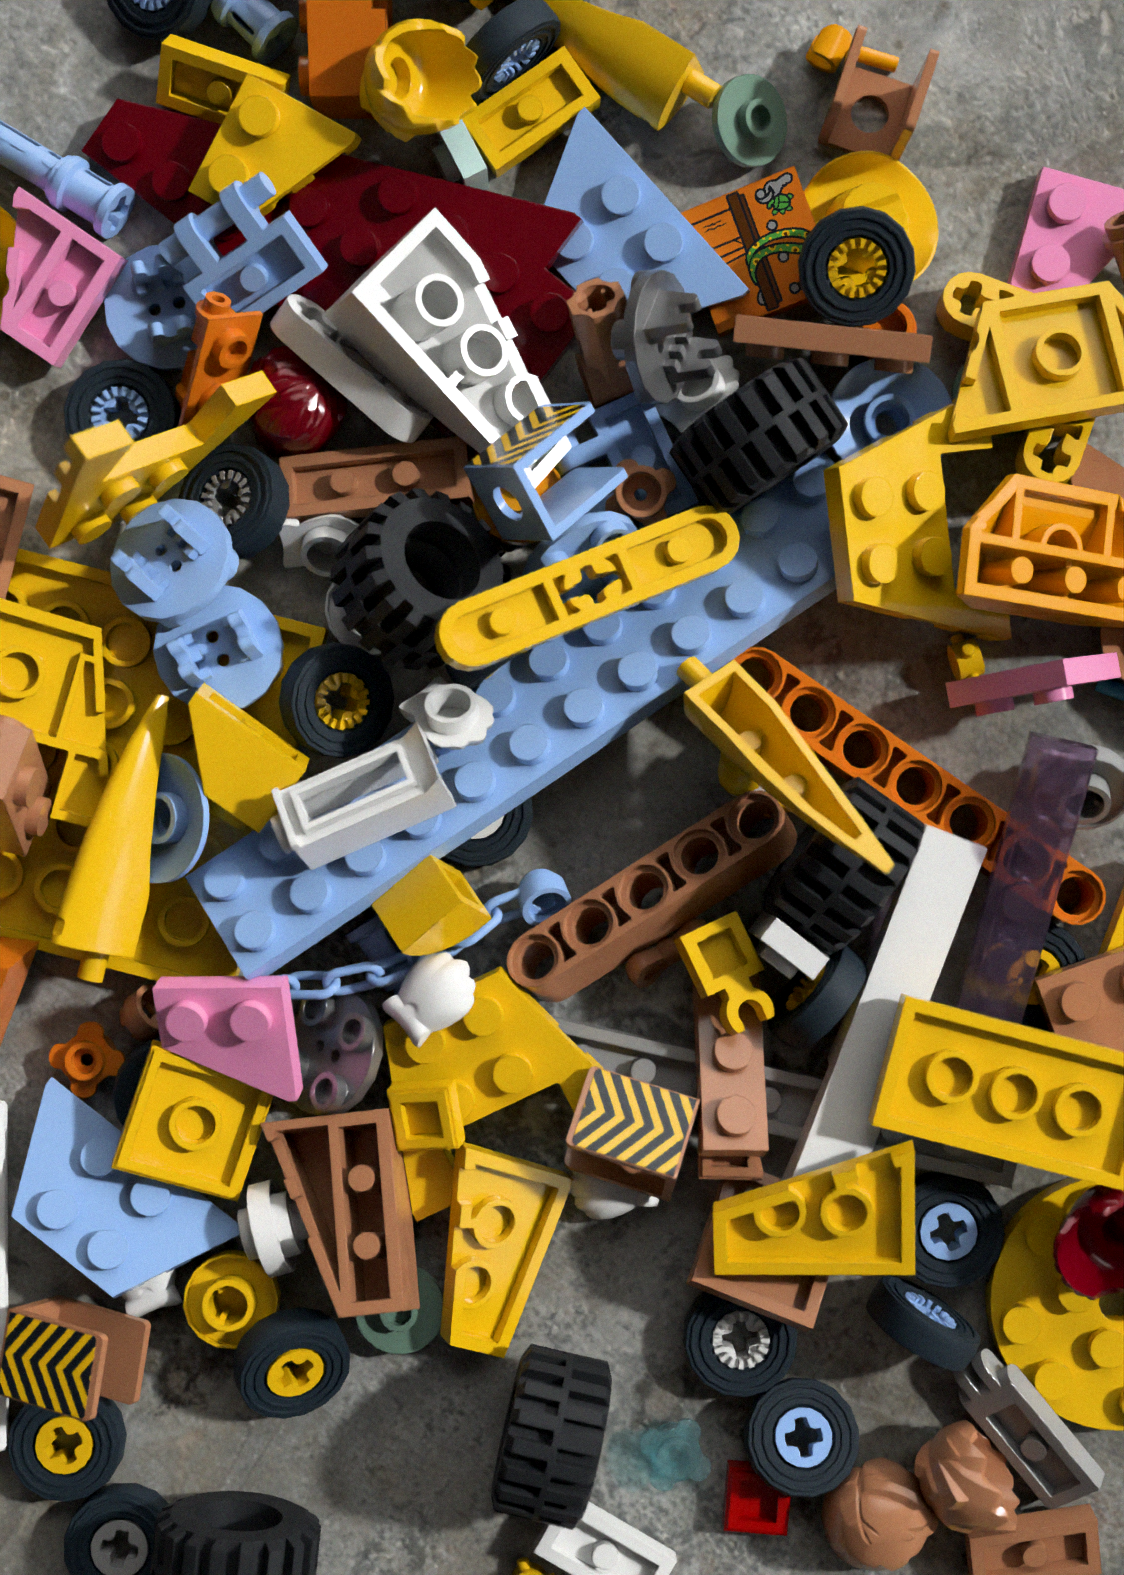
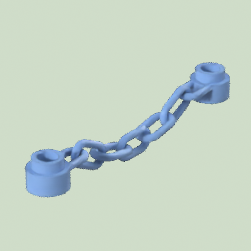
M535 869L528 872L521 879L517 889L495 896L483 904L491 915V920L465 940L439 953L446 952L453 957L461 952L463 948L470 947L478 942L497 925L524 917L528 924L535 927L572 903V898L565 881L560 875L548 869ZM517 899L520 908L502 914L499 905ZM398 952L375 962H361L329 971H296L291 974L277 976L288 975L289 986H291V1000H322L333 995L344 996L400 982L405 979L411 967L425 955L411 956ZM408 960V964L411 967L385 976L383 968ZM366 972V981L340 986V977ZM321 980L323 990H300L299 981Z

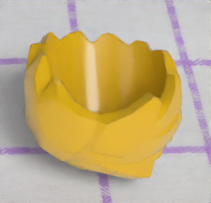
M407 19L397 22L379 35L366 56L360 82V105L364 110L372 113L374 119L387 133L391 132L394 137L404 142H408L415 135L433 134L458 125L459 121L472 113L477 106L471 95L479 90L482 85L481 77L475 68L478 56L465 46V36L460 30L429 19Z

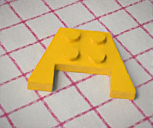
M259 371L221 384L189 423L134 442L119 420L70 436L66 441L64 450L72 460L71 464L67 460L58 464L54 476L62 488L60 493L57 489L47 493L35 525L36 530L47 546L53 548L73 539H76L80 545L89 543L105 533L112 524L124 520L126 525H128L135 516L152 504L158 503L157 500L183 479L192 468L269 401L277 391L263 371Z
M956 398L952 399V403L938 411L929 412L912 421V425L894 435L883 437L823 470L837 599L839 603L901 619H915L934 624V627L977 635L976 638L986 641L1012 639L1009 614L970 608L956 595L957 588L954 587L941 454L992 448L991 436L949 443L947 432Z
M0 598V715L14 718L23 723L27 728L32 729L37 743L67 751L53 799L50 817L88 827L108 783L102 628Z
M502 966L474 978L476 987L473 995L475 999L468 1013L454 1024L432 1032L419 1048L412 1043L402 1026L393 1018L387 1020L383 1026L392 1083L394 1081L455 1078L463 1127L555 1083L560 1084L575 1113L589 1069L593 1066L603 1068L588 1052L584 1053L559 1028V1023L522 986L516 983ZM451 1150L403 1151L412 1214L416 1221H420L450 1207L455 1160Z

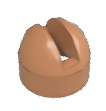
M152 984L143 985L129 995L119 1011L121 1026L126 1025L132 1033L130 1036L137 1040L148 1041L160 1036L152 991L154 985ZM144 1007L152 1014L149 1018L143 1011Z

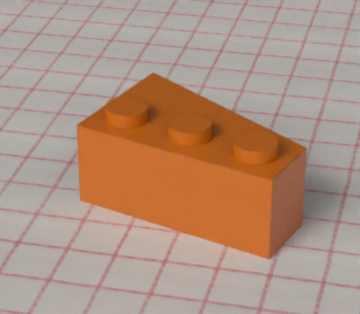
M299 0L301 33H307L308 56L300 55L298 63L301 96H310L314 110L330 119H374L372 113L367 112L360 105V82L365 59L371 46L375 44L382 32L393 26V0Z

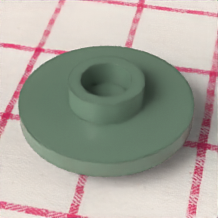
M743 74L725 82L713 103L712 127L714 136L725 156L739 166L753 168L765 165L775 159L784 145L787 134V114L783 100L776 88L768 80L755 74Z
M417 1266L420 1309L356 1316L358 1327L363 1336L379 1350L391 1354L412 1353L425 1347L437 1335L441 1327L443 1293L433 1276L421 1267Z

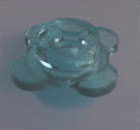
M682 1418L678 1422L663 1424L657 1429L649 1428L641 1435L640 1449L649 1456L652 1466L649 1478L652 1486L657 1490L669 1491L676 1482L690 1478L695 1481H702L709 1475L711 1462L706 1455L702 1454L698 1441L701 1436V1429L699 1424L693 1419ZM673 1449H678L681 1452V1457L677 1460L669 1457V1453Z

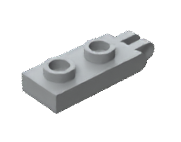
M985 1348L976 1352L969 1365L963 1371H952L955 1380L961 1386L959 1398L962 1405L1048 1510L1055 1509L1100 1490L1105 1475L1104 1471L1016 1365L1009 1364L1004 1367L989 1349Z

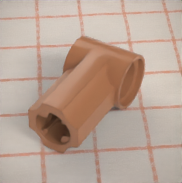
M599 278L577 285L576 292L566 303L580 353L575 354L576 365L587 396L593 408L596 409L634 392L625 360L616 359L611 347L613 324L619 319H624L627 300L619 282H606Z

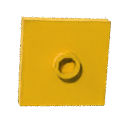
M152 1040L112 1159L111 1168L238 1202L262 1132L260 1123L265 1122L274 1095L163 1049L160 1041Z

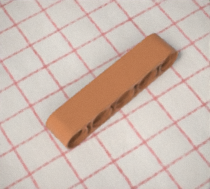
M748 791L737 796L522 934L513 942L507 954L509 975L516 983L545 1002L558 1003L568 999L629 960L633 954L645 950L689 920L697 917L783 862L791 855L796 845L797 832L793 822L780 803L766 792ZM774 819L771 831L765 836L758 839H749V832L758 821ZM711 853L719 854L716 865L709 872L695 874V867L701 858ZM663 888V896L654 907L641 909L643 898L650 890ZM609 922L605 937L595 944H588L591 930L597 924ZM554 956V965L551 971L545 977L535 979L538 964L544 958Z

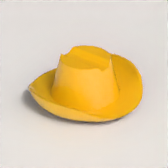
M851 152L827 163L808 183L804 193L816 224L819 220L842 208L865 206L883 211L904 228L914 247L916 273L913 281L929 266L938 243L937 214L925 187L901 162L881 152ZM858 248L848 250L846 252L847 263L837 267L839 277L850 276L855 285L862 284L867 281L865 271L875 266L873 256L862 257Z

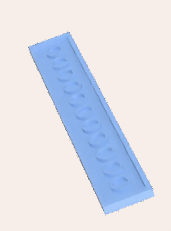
M823 452L789 477L730 515L738 528L740 536L739 548L733 560L715 573L533 647L525 654L521 653L504 664L492 676L483 680L479 687H474L472 691L485 698L493 706L494 710L492 713L494 722L492 728L487 730L484 742L475 746H467L464 750L439 748L429 741L439 760V763L436 764L438 772L453 795L457 807L314 870H311L295 851L289 854L283 851L273 831L271 820H269L260 833L255 830L187 875L185 877L245 978L250 980L259 976H269L370 907L371 904L427 856L432 855L438 859L442 858L689 690L690 688L677 676L679 666L689 657L695 656L714 673L748 648L836 590L823 473L824 469L835 464L829 456ZM412 723L377 748L402 738L415 723ZM407 777L404 778V779H401V780H399V781H397V782H395V783H392V784H390V785H388V786H386V787H383V788H381V789H379V790H376V791H374V792H372V793H370V794H367V795H365V796H363V797H360V798H358V799H356V800H354V801H351V802H349V803H347V804H345V805H342V806H340V807H338V808H335V809H333V810H331V811H329V812H326V813H324V814H322V815H319V816H317V817H315V818H313V819H310V821H313V820H315V819H317V818H319V817H322V816H324V815H326V814H329V813H331V812H333V811H335V810H338V809H340V808H342V807H345V806H347V805H349V804H351V803H354V802H356V801H358V800H360V799H363V798H365V797H367V796H370V795H372V794H374V793H376V792H379V791H381V790H383V789H386V788H388V787H390V786H392V785H395V784H397V783H399V782H401V781H404V780L407 779Z

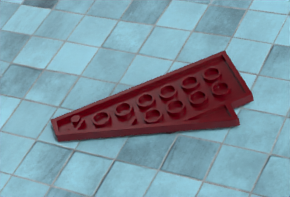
M117 98L81 151L120 182L131 187L138 196L175 224L189 213H194L198 216L212 206V204L189 192L188 189L222 124ZM341 154L313 174L316 179L295 194H287L279 199L275 209L264 216L269 224L290 210L328 264L323 273L292 293L313 301L323 310L327 311L376 261L430 211L436 208L481 259L490 280L485 282L486 287L501 317H509L518 335L512 340L529 374L536 375L541 384H543L576 340L566 303L574 295L575 291L548 271L575 232L584 223L582 218L574 212ZM233 224L214 238L215 245L223 256L247 240L236 224ZM286 298L278 302L277 305L281 307ZM433 417L429 422L446 437L458 436L436 417ZM471 447L472 457L475 458L480 453Z

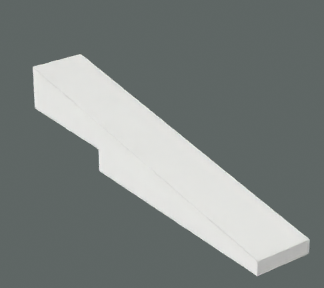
M924 823L919 850L895 892L866 962L867 974L865 982L841 1022L827 1056L829 1062L828 1069L781 1181L873 1151L881 1128L871 1125L867 1120L900 994L930 1001L987 852L985 846Z

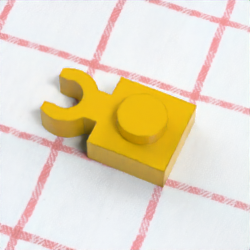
M737 911L673 940L701 999L714 993H719L722 999L719 1012L720 1021L728 1034L733 1036L745 1031L743 1022L738 1014L742 1003H748L754 1008L760 1022L775 1016L774 1006L769 996L762 990L754 988L749 979L750 976L765 969Z

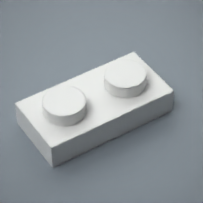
M764 911L748 930V932L760 940L755 947L757 954L790 980L797 971L814 980L829 960L827 956L781 920Z
M588 1502L583 1517L573 1530L545 1524L534 1542L535 1554L571 1575H669L677 1562L675 1551L591 1502Z

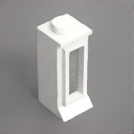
M417 721L400 739L280 791L277 787L272 789L271 792L279 814L271 817L270 820L283 851L286 854L295 851L311 870H314L457 807L453 795L436 767V764L439 763L437 755Z

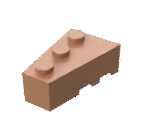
M383 1108L260 1123L267 1141L272 1143L286 1179L283 1181L291 1200H295L309 1235V1238H307L338 1317L420 1309L412 1208L403 1151H397L390 1109Z

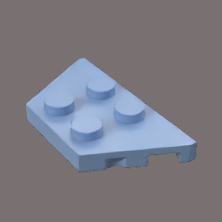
M584 107L576 116L544 203L546 206L574 212L584 222L553 264L559 273L575 290L577 285L595 278L606 282H619L627 301L631 290L632 277L639 270L663 269L673 273L684 288L685 293L697 295L701 303V309L727 301L732 302L750 292L749 288L587 108Z
M51 1077L45 1084L11 1215L12 1218L113 1298H117L143 1285L146 1281L164 1272L168 1273L221 1244L229 1243L240 1237L238 1223L198 1191L111 1168L121 1131Z

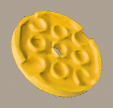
M1069 1177L1035 1195L1021 1207L1004 1229L1005 1235L1000 1256L992 1265L989 1282H986L985 1302L988 1325L994 1344L1005 1365H1016L1057 1415L1086 1427L1122 1431L1124 1430V1315H1105L1101 1312L1099 1306L1100 1298L1093 1301L1074 1294L1073 1289L1066 1287L1061 1281L1062 1275L1056 1271L1054 1266L1053 1243L1066 1210L1089 1188L1100 1185Z

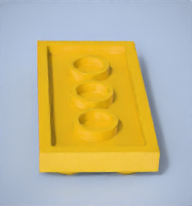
M900 994L867 1120L871 1125L1124 1191V1051L922 998Z

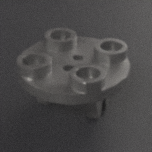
M663 269L639 270L635 272L631 281V290L624 312V319L617 320L613 324L611 331L612 352L616 359L625 360L636 399L639 403L643 404L668 403L678 396L686 381L712 377L715 370L711 361L707 358H717L722 354V349L717 340L693 337L692 329L694 325L691 321V313L699 311L701 303L696 294L685 293L684 288L673 273Z
M358 993L344 996L333 995L322 1000H302L299 1014L295 1018L294 1023L303 1090L298 1100L293 1102L300 1110L317 1116L346 1113L357 1103H361L378 1072L383 1055V1045H386L377 1010L364 995Z

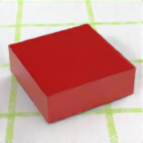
M727 1459L722 1515L723 1530L787 1536L791 1497L767 1486L751 1468L749 1461Z

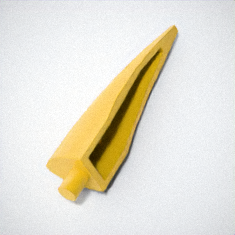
M543 0L549 5L560 21V33L553 46L557 50L565 46L589 80L629 112L649 123L652 128L659 131L668 124L688 97L707 109L713 107L715 97L722 86L704 75L696 55L644 21L616 14L583 0Z
M695 656L689 657L679 666L677 676L690 688L684 692L685 715L729 760L768 794L830 840L884 874L892 870L894 863L778 703L735 660H732L714 673Z
M156 694L125 747L84 835L64 891L50 942L83 950L76 976L82 980L102 983L109 955L134 957L149 899L150 854L156 791L169 701L167 696Z

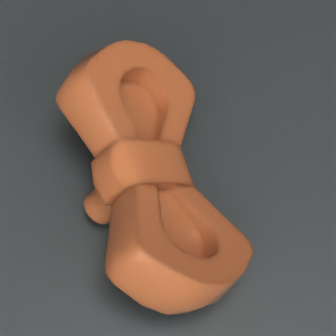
M689 920L671 938L665 936L657 941V947L633 954L625 965L629 980L638 988H644L653 984L669 966L682 959L673 940L708 924L706 920Z

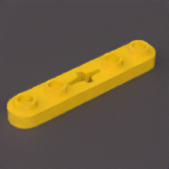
M713 506L694 507L459 601L443 614L436 625L434 635L436 649L444 662L455 669L468 672L479 670L715 573L733 560L738 551L740 541L737 525L728 513H717ZM580 571H585L590 580L601 579L611 574L618 576V580L611 582L597 594L598 603L594 604L593 599L589 595L576 596L565 603H562L560 595L567 593L582 580Z

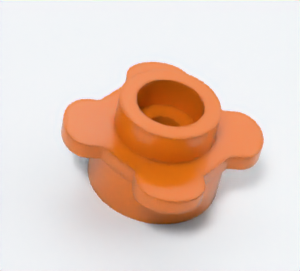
M95 1021L82 1023L78 1027L76 1036L67 1043L55 1044L49 1052L50 1065L64 1072L71 1081V1092L80 1098H88L94 1095L98 1084L109 1075L117 1076L118 1069L126 1060L124 1053L117 1050L113 1041L104 1034L103 1026ZM88 1053L93 1057L91 1065H85L82 1062L84 1054Z

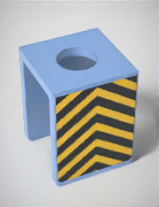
M591 402L556 403L539 406L463 467L502 539L554 541L628 477L624 467L575 468L539 497L525 471L527 467L595 412ZM500 487L509 491L517 499L522 509L520 514L513 511L504 501Z

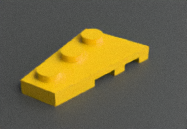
M913 1140L713 1202L714 1275H915V1149Z
M463 1142L459 1149H455L440 1329L441 1337L450 1346L500 1358L505 1357L574 1181L564 1171L467 1142Z

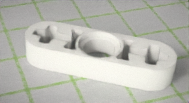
M288 295L270 322L275 335L386 433L402 442L414 443L434 416L369 364L324 315L325 310L301 295Z

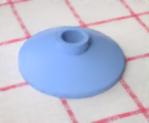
M875 358L864 361L852 368L839 381L831 395V398L849 423L842 437L832 445V449L840 461L883 437L891 436L883 435L877 430L875 426L876 417L880 415L892 417L896 422L897 428L895 433L912 425V421L929 412L938 411L952 403L949 393L941 380L930 369L918 362H914L912 374L874 370Z
M162 753L150 854V883H169L186 875L194 867L203 851L209 828L207 796L204 795L203 784L199 775L187 761L170 753Z

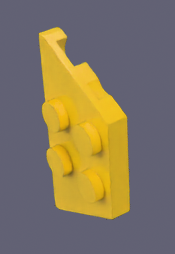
M1110 281L983 302L977 313L947 432L949 443L1124 412V298Z

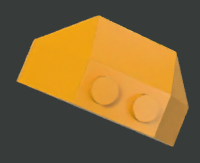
M1020 474L1007 475L962 529L956 595L973 609L1069 625L1124 628V499L1118 494Z

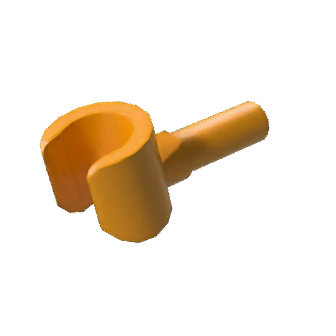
M831 24L824 27L819 35L814 38L805 57L806 61L820 71L826 73L836 72L842 59L846 57L852 41V35L841 25ZM862 46L857 62L894 73L898 66L899 57Z

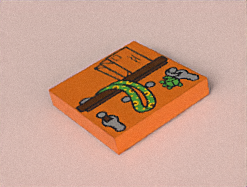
M795 166L681 212L750 291L741 299L708 307L720 337L734 332L737 314L770 318L808 302L800 287L798 259L804 239L815 227L816 223Z

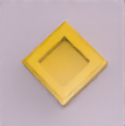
M455 1078L394 1081L386 1090L397 1151L459 1149L463 1144L465 1133Z

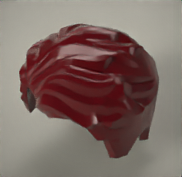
M281 346L270 350L266 355L254 361L247 375L263 371L277 391L269 401L249 418L252 432L258 445L263 446L265 452L272 457L323 452L342 426L344 416L347 413V398L288 346Z
M1104 1185L1093 1186L1077 1198L1065 1212L1053 1243L1054 1266L1056 1271L1062 1275L1061 1281L1066 1287L1073 1289L1074 1294L1094 1301L1109 1294L1124 1293L1123 1190Z

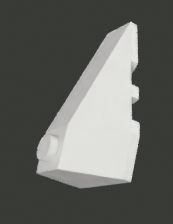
M434 208L376 261L324 315L369 364L478 453H481L533 410L543 404L551 403L539 378L528 373L512 340L518 335L509 317H501L486 287L485 282L490 280L481 259L441 213ZM567 436L525 469L534 488L537 487L572 447Z

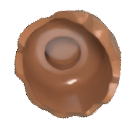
M966 1420L943 1426L932 1439L921 1447L914 1462V1475L919 1479L921 1493L928 1506L931 1507L937 1518L946 1528L957 1532L969 1534L974 1530L985 1532L1015 1531L1019 1520L1014 1510L1018 1507L1020 1501L1012 1491L1014 1485L1013 1476L1005 1466L1007 1462L1005 1456L991 1447L990 1438Z
M882 1457L867 1460L860 1467H853L850 1474L834 1490L825 1494L822 1505L821 1521L831 1549L847 1564L868 1571L877 1572L888 1569L894 1572L908 1563L909 1559L921 1551L927 1537L933 1534L939 1525L937 1516L922 1496L919 1479L914 1473L908 1471L903 1465Z

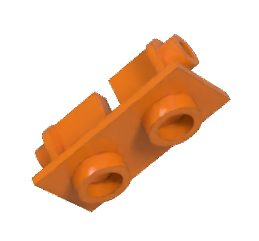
M215 291L206 293L205 299L197 302L195 307L197 317L191 340L197 345V350H188L181 382L177 384L175 389V396L179 400L178 406L182 410L178 427L189 423L221 384L247 376L263 316L260 310L236 313L230 307L231 299L225 294Z

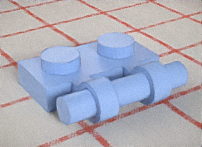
M259 172L245 183L238 180L234 181L220 191V200L198 216L194 213H189L174 224L175 232L159 243L160 253L170 265L174 266L190 255L201 270L183 286L195 304L205 299L206 293L215 291L223 293L231 299L230 307L236 313L259 310L264 313L323 273L328 266L290 210L269 224L260 213L259 206L276 195V189L265 173ZM233 224H236L247 240L223 256L215 245L214 238Z
M634 392L595 409V412L588 417L596 435L595 438L579 444L573 430L566 435L572 447L555 465L561 478L575 468L590 467L593 463L604 458L607 459L610 467H616L624 459H633L638 465L650 466L656 470L667 468L674 474L676 487L673 492L668 494L664 507L667 518L698 505L699 502L692 486L669 454L673 445L654 403H639ZM638 489L635 491L634 496L637 500L642 501L646 499L647 493L643 489ZM614 492L604 497L587 513L605 511L606 500L613 496ZM635 521L638 530L644 528L641 522Z

